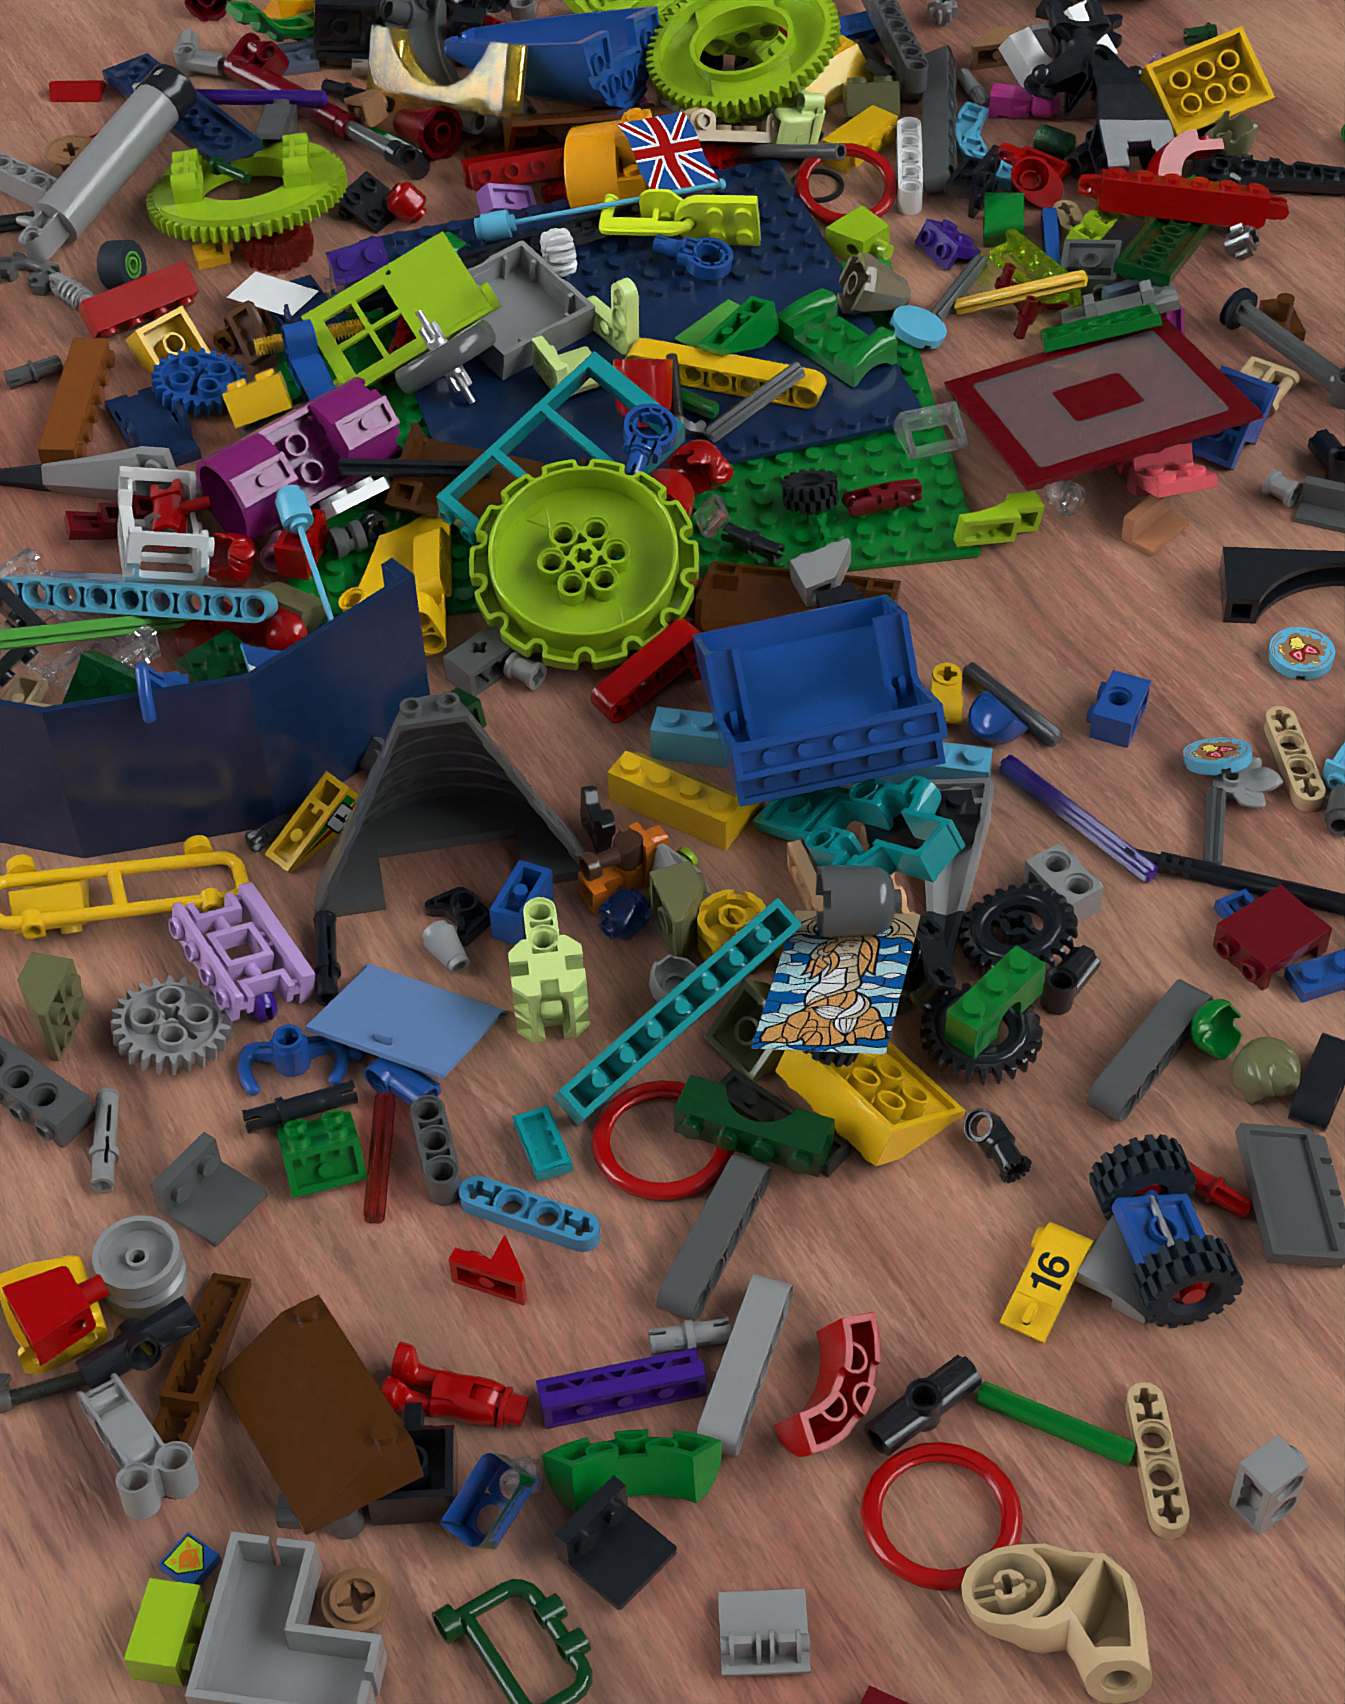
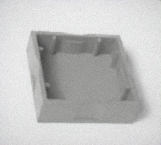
M523 240L490 256L483 263L467 269L478 287L484 282H488L502 306L481 319L487 321L492 326L496 335V342L477 355L502 380L533 365L531 339L543 336L549 345H553L556 351H559L593 332L596 307L574 286L559 277L549 264Z

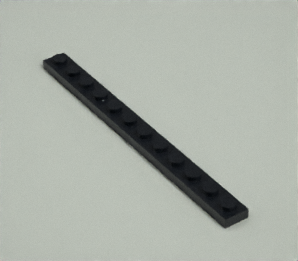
M639 202L616 207L613 217L641 218ZM597 211L462 253L458 256L466 269L483 263L490 256L523 240L542 257L541 235L543 232L554 228L567 229L573 238L575 247L594 240L604 239L610 235L600 232L599 220L601 211ZM384 286L357 302L362 312L365 313L394 304V301Z

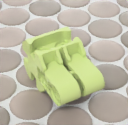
M544 897L533 898L523 908L526 939L520 940L508 952L517 1033L533 1043L545 1042L544 1027L562 1025L564 1039L577 1038L590 1025L582 945L567 935L559 934L556 907L550 899Z

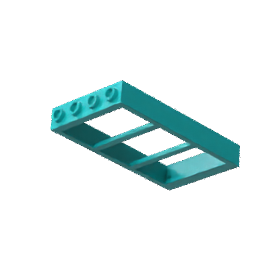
M592 352L436 496L439 516L447 524L451 525L453 523L460 529L462 536L470 544H481L476 540L475 529L480 520L460 504L458 500L498 463L516 479L524 474H528L506 455L546 418L593 458L614 461L555 412L589 378H592L629 410L641 404H660L597 352ZM676 417L677 434L673 447L667 453L660 455L656 464L652 463V453L649 465H646L644 473L649 474L655 470L685 441V425ZM645 422L658 434L664 433L660 425ZM561 539L558 541V543L563 544L569 542L570 540Z

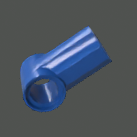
M378 1057L364 1069V1076L373 1089L383 1095L391 1092L409 1106L418 1097L423 1095L438 1097L441 1093L440 1084L423 1072Z

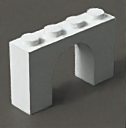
M1087 0L1068 8L1064 14L1072 20L1089 21L1087 11L1084 8ZM1030 27L1010 35L998 48L1018 83L1023 88L1026 77L1032 73L1034 67L1040 64L1047 65L1053 61L1044 52ZM1107 34L1097 42L1098 44L1108 46L1116 55L1118 54Z

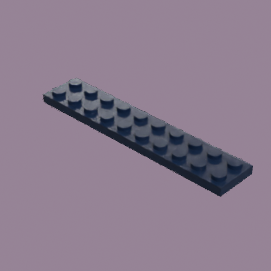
M146 53L104 69L102 73L106 82L126 98H129L134 93L133 84L140 83L157 64L161 63ZM197 90L196 104L170 131L189 148H197L199 156L202 155V158L208 163L213 156L218 155L225 159L226 164L230 165L233 161L252 157L256 152L263 150L260 138Z

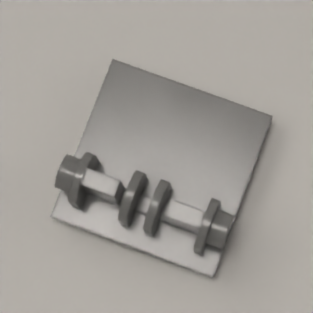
M805 1589L718 1592L722 1677L811 1673L810 1637L807 1624Z

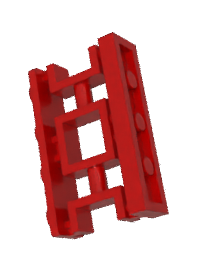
M565 142L460 159L465 187L472 186L474 191H479L486 183L516 185L564 176Z

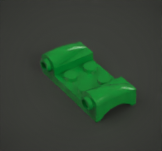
M820 288L806 294L777 314L780 332L776 335L777 337L853 388L859 384L864 375L874 366L881 363H888L893 366L897 363L898 340L896 334L890 329L879 327L871 335H868L837 315L838 300L836 295L830 290Z

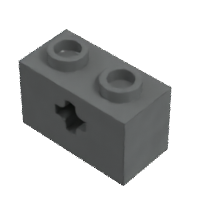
M488 626L443 656L446 680L455 687L473 696H477L505 677L503 673L505 662L515 650L502 641L499 628Z

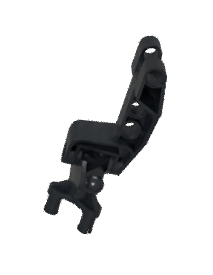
M1049 0L1051 6L1046 1L1044 8L1050 20L1048 34L1054 47L1052 52L1055 59L1047 65L1040 64L1034 67L1032 73L1024 81V88L1029 94L1052 101L1058 92H1064V114L1066 118H1096L1088 147L1096 174H1101L1102 169H1109L1110 167H1120L1129 172V157H1138L1142 169L1147 170L1154 154L1171 141L1174 135L1171 121L1147 86L1139 79L1143 71L1142 67L1137 65L1128 67L1108 46L1097 43L1112 28L1109 18L1104 14L1100 0H1088L1084 4L1089 21L1070 19L1064 14L1061 0Z

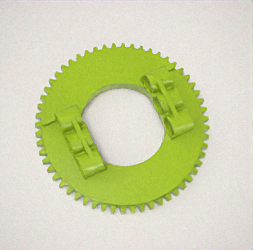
M688 0V3H678L680 9L672 8V15L664 16L666 22H659L660 29L654 30L655 36L650 37L651 43L647 45L649 51H646V63L654 89L658 91L659 96H663L664 101L669 100L671 106L676 104L679 110H687L693 107L706 108L713 111L716 117H722L726 123L733 124L741 121L745 112L754 116H762L769 111L772 104H775L778 108L792 106L797 99V94L810 86L814 80L818 79L817 77L824 72L825 67L830 65L829 60L834 58V51L838 50L837 44L840 43V20L835 3H832V0ZM779 26L788 32L785 43L776 54L763 63L751 68L738 71H720L709 68L700 61L704 48L710 55L719 56L724 54L729 48H746L753 41L759 39L770 41L778 35Z
M307 132L283 135V139H261L263 150L256 152L252 157L233 161L230 165L249 173L251 176L282 177L284 185L269 193L252 198L217 200L205 197V195L215 187L236 179L224 174L214 175L210 173L208 162L202 158V155L199 156L197 148L172 152L173 163H171V167L162 174L163 179H158L157 184L152 185L153 189H149L146 206L153 226H156L158 230L161 229L162 233H168V236L175 235L176 239L183 237V240L186 241L192 238V242L201 239L202 243H206L209 240H212L213 243H217L220 240L227 243L231 239H234V242H238L241 238L249 241L254 236L257 239H261L264 234L270 237L273 232L281 234L283 229L293 230L294 225L303 226V221L312 222V217H321L320 213H327V208H333L334 203H339V198H343V193H346V188L348 187L345 165H343V161L340 160L339 156L336 157L335 153H330V150L309 142Z

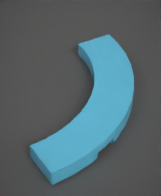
M966 102L956 116V151L962 161L967 155L983 159L988 152V148L980 133L982 126L988 119L989 108L971 102ZM1001 160L999 170L996 173V180L999 182L998 187L1011 192L1014 189L1010 175L1013 166Z

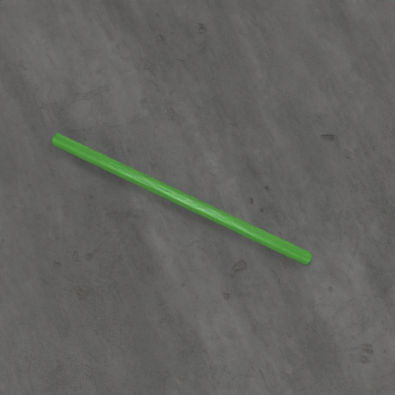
M133 615L0 630V650L190 629L194 626L195 619Z

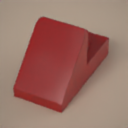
M503 1236L492 1259L487 1258L478 1251H465L454 1248L448 1259L452 1282L523 1306L527 1301L525 1277L506 1236Z

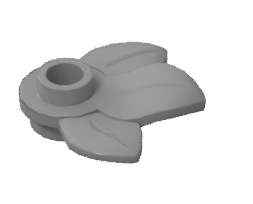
M1252 756V762L1247 768L1235 773H1231V768L1222 769V774L1214 775L1213 786L1215 788L1222 787L1226 791V799H1235L1242 806L1265 808L1266 801L1263 793L1281 786L1283 779L1274 770L1261 767V759Z

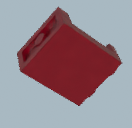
M1279 885L1217 923L1213 947L1218 955L1223 959H1227L1236 967L1247 981L1252 982L1263 991L1269 987L1273 973L1300 956L1309 952L1317 958L1327 952L1332 928L1285 887Z

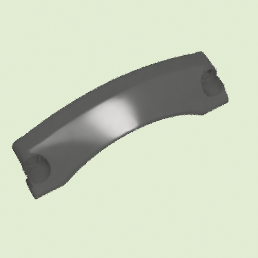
M383 0L381 2L379 14L394 61L408 88L424 107L436 105L452 107L459 113L463 121V127L460 126V130L493 140H498L503 136L502 125L504 116H508L513 112H522L524 115L537 114L536 108L521 92H517L504 99L482 100L473 95L464 86L456 73L452 59H448L445 55L444 40L448 39L447 5L445 0Z

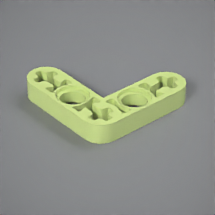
M623 278L611 285V309L596 296H590L587 299L596 307L593 330L620 354L626 355L636 339H639V296L633 281L629 278Z

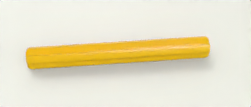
M1079 270L956 299L954 309L958 315H964L1026 301V297L1029 295L1039 298L1087 286L1088 276L1084 270Z

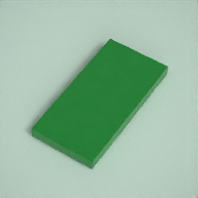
M1152 302L1041 329L1040 335L1045 353L1160 326L1162 325V320L1155 303Z

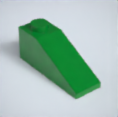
M750 296L698 343L699 349L719 355H726L764 347L780 332L774 302Z

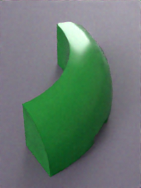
M648 1429L616 1431L614 1432L615 1439L590 1444L588 1437L582 1438L542 1454L546 1478L554 1494L566 1507L576 1512L613 1475L626 1484L627 1497L658 1495L697 1503L708 1493L716 1480L721 1465L722 1441L709 1436L678 1430L674 1431L673 1438L649 1437Z

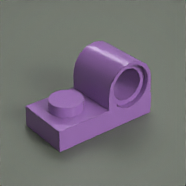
M486 183L476 193L480 214L505 209L516 211L530 205H536L532 186Z

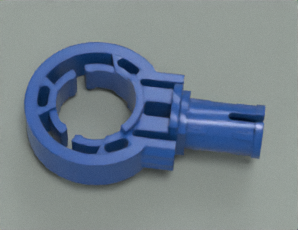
M657 234L654 239L652 252L676 258V264L686 267L687 271L695 277L705 280H716L725 277L731 271L733 251L727 243L720 239L712 237L697 239L684 237V239L679 241ZM711 254L717 257L719 254L720 261L714 262V265L710 266L709 262H703L700 258L702 255Z
M641 404L632 408L627 413L623 425V439L625 443L622 450L625 455L629 454L630 449L631 453L625 466V474L635 475L638 471L644 472L646 465H649L652 453V463L656 464L660 455L667 453L673 447L676 441L677 421L674 415L665 407L657 404ZM638 422H650L660 425L664 433L660 436H647L636 428L638 427Z

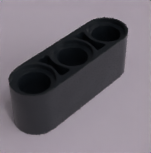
M1324 1032L1321 1034L1294 1097L1288 1119L1326 1132L1345 1087L1344 1039Z

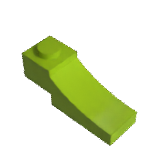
M1098 206L1085 214L1081 223L1070 230L1066 239L1101 240L1118 219L1125 221L1126 217L1120 213L1103 212Z
M1036 491L1009 493L1004 502L994 507L960 514L953 540L957 547L1014 542L1017 533L1038 531L1045 506Z

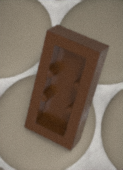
M1281 293L1276 299L1260 300V311L1298 339L1304 341L1306 331L1293 308L1295 297L1292 294Z
M247 300L225 315L249 365L256 366L275 354L274 350H272V354L269 350V354L265 351V355L262 352V356L258 352L257 357L253 339H263V337L267 339V336L270 337L271 334L266 330L252 301Z

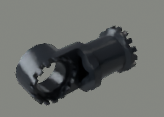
M982 1108L969 1112L964 1121V1133L970 1141L976 1142L987 1158L993 1159L1000 1170L999 1177L1004 1183H1010L1011 1181L1014 1182L1016 1178L1020 1180V1175L1024 1177L1026 1175L1025 1172L1030 1171L1029 1168H1031L1032 1162L1027 1156L1021 1154L1015 1145L1014 1135L1008 1130L1001 1117ZM987 1117L990 1122L989 1130L984 1136L979 1137L977 1134L978 1123L982 1118Z

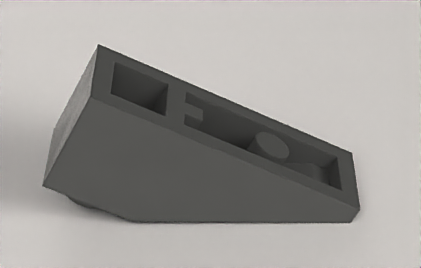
M273 99V104L265 105L255 132L258 138L283 139V135L298 133L297 104H289V99Z

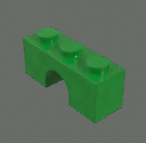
M1016 945L946 1011L944 1040L975 1059L998 1037L999 1024L1009 1008L1021 1014L1043 993L1046 963Z

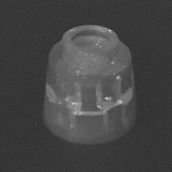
M1061 480L1046 486L1045 497L1061 515L1071 516L1083 505L1085 490L1074 482Z

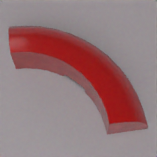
M875 1312L843 1317L816 1331L820 1350V1369L814 1392L800 1412L773 1425L781 1443L790 1453L797 1457L816 1454L839 1443L850 1434L858 1420L866 1415L877 1389L874 1386L876 1365L881 1363V1342Z

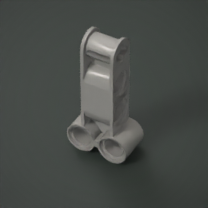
M113 1373L110 1376L111 1380L86 1393L79 1391L76 1395L87 1420L120 1468L115 1482L125 1514L135 1520H144L158 1512L161 1507L162 1497L167 1495L174 1499H181L194 1493L199 1487L200 1477L191 1447L181 1441H172L164 1444L116 1373Z

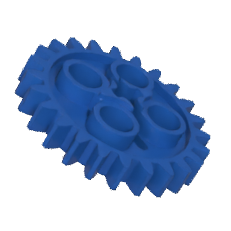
M189 348V353L186 354L178 350V356L168 353L167 360L160 358L159 365H154L152 392L156 393V399H162L163 406L172 404V411L177 410L175 402L179 401L184 412L193 411L195 417H198L200 412H204L207 417H210L211 411L222 415L223 408L228 410L222 396L228 390L226 385L243 378L248 383L247 372H243V365H236V359L227 360L226 353L217 356L216 350L211 351L209 354L205 352L204 348H201L199 353H195L192 348Z

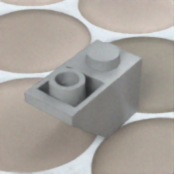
M849 538L829 543L823 548L810 553H803L790 560L791 581L806 607L816 604L815 593L841 585L851 563V542Z

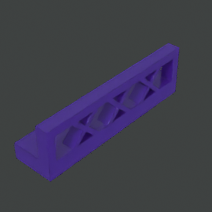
M696 1348L536 1380L545 1429L707 1396L706 1373L703 1361L698 1359Z

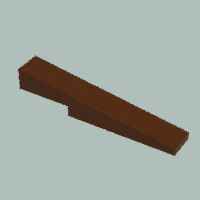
M218 1273L212 1274L195 1312L200 1327L185 1335L159 1394L161 1406L152 1426L164 1444L172 1441L185 1442L191 1447L193 1452L218 1382L217 1376L222 1371L252 1286L251 1279ZM167 1495L163 1497V1498L174 1499V1498L168 1497Z

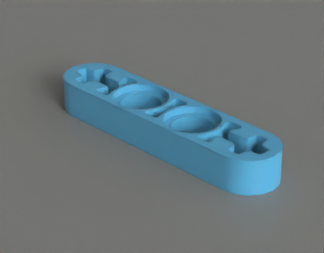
M470 1176L460 1184L459 1197L461 1207L470 1215L574 1251H590L600 1242L599 1220L589 1212L484 1176ZM479 1191L483 1192L484 1196L478 1195L475 1199H470V1195L475 1196ZM510 1201H516L522 1205L520 1211L513 1214L505 1213L501 1208ZM545 1213L554 1214L558 1218L550 1226L540 1225L536 1221L540 1215ZM584 1228H589V1232H584L582 1236L576 1235V1231L581 1232Z

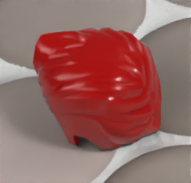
M696 439L676 449L667 460L670 469L682 473L690 480L695 494L717 489L721 485L728 483L734 474V469L727 459L723 457L715 445L707 440Z
M215 532L214 535L222 537L214 541V555L210 560L208 578L228 586H243L248 581L255 557L258 556L253 540L247 535L239 533Z

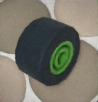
M134 240L106 241L101 245L97 254V272L101 282L107 289L110 290L146 275V258L144 251Z

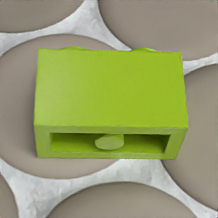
M149 1578L124 1657V1662L131 1679L183 1687L187 1671H192L198 1651L196 1640L199 1630H204L210 1609V1604L206 1603L200 1585Z

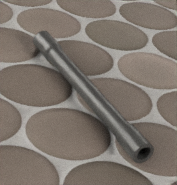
M843 143L719 144V146L735 145L738 147V156L730 159L820 158L821 160H843L846 156V147Z

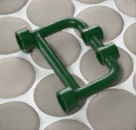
M510 1579L496 1585L455 1610L450 1604H446L432 1612L434 1624L447 1644L454 1642L464 1635L467 1636L510 1704L532 1703L476 1618L512 1597H521L528 1602L538 1624L543 1630H547L555 1642L556 1649L562 1660L569 1664L575 1673V1680L569 1687L541 1704H576L587 1695L592 1685L593 1671L585 1656L586 1653L591 1651L590 1643L581 1628L577 1627L569 1632L561 1620L566 1618L568 1613L563 1601L556 1593L546 1598L534 1583L524 1579Z

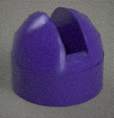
M273 992L255 997L254 1010L250 1013L254 1020L261 1023L266 1022V1015L270 1020L275 1018L278 1006Z

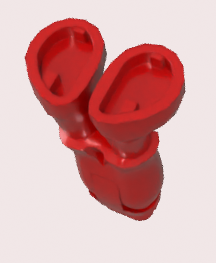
M401 1341L398 1343L393 1357L391 1377L388 1376L382 1387V1393L397 1415L405 1413V1403L422 1402V1410L424 1414H429L430 1418L447 1417L475 1426H495L501 1429L504 1423L522 1427L530 1398L529 1396L513 1393V1387H505L503 1384L490 1378L459 1374L445 1367L442 1370H437L422 1365L419 1362L415 1347L410 1343ZM409 1387L430 1389L431 1394L418 1392Z

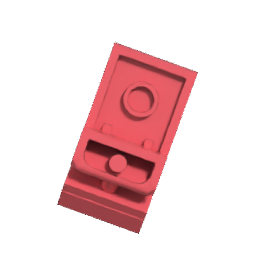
M1192 442L1165 448L1159 453L1145 454L1134 458L1130 462L1116 463L1120 475L1128 474L1126 478L1127 491L1135 497L1152 494L1161 498L1218 487L1217 474L1206 469L1205 466L1194 463Z

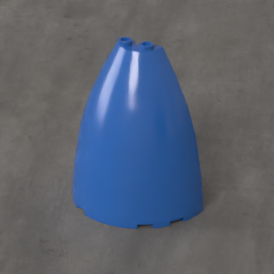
M657 6L575 13L470 28L461 32L462 37L460 38L452 36L444 40L445 55L448 59H454L476 74L508 90L521 92L538 100L584 107L627 108L635 105L647 91L645 84L650 76L647 70L646 51H649L647 45L651 43L650 37L655 36L654 30L659 29Z

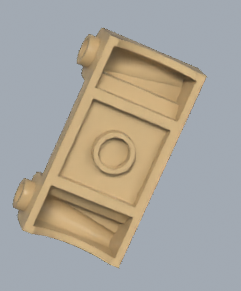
M693 107L683 111L695 128L699 142L776 143L781 121L773 114V111L768 112L761 121L746 122V126L716 125L714 112L706 108Z

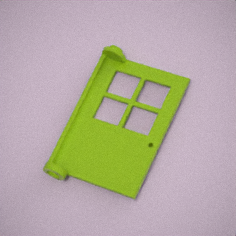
M442 231L302 315L301 318L302 320L310 319L313 324L317 345L337 377L333 380L335 387L354 377H359L365 380L364 386L368 388L429 351L419 334V330L423 326L415 314L417 311L422 309L429 323L436 321L448 340L502 306L487 281L479 285V287L477 286ZM385 286L398 309L370 325L357 302ZM352 306L366 329L338 345L325 322ZM403 316L416 339L388 354L375 331ZM370 335L384 358L360 373L355 374L342 351Z

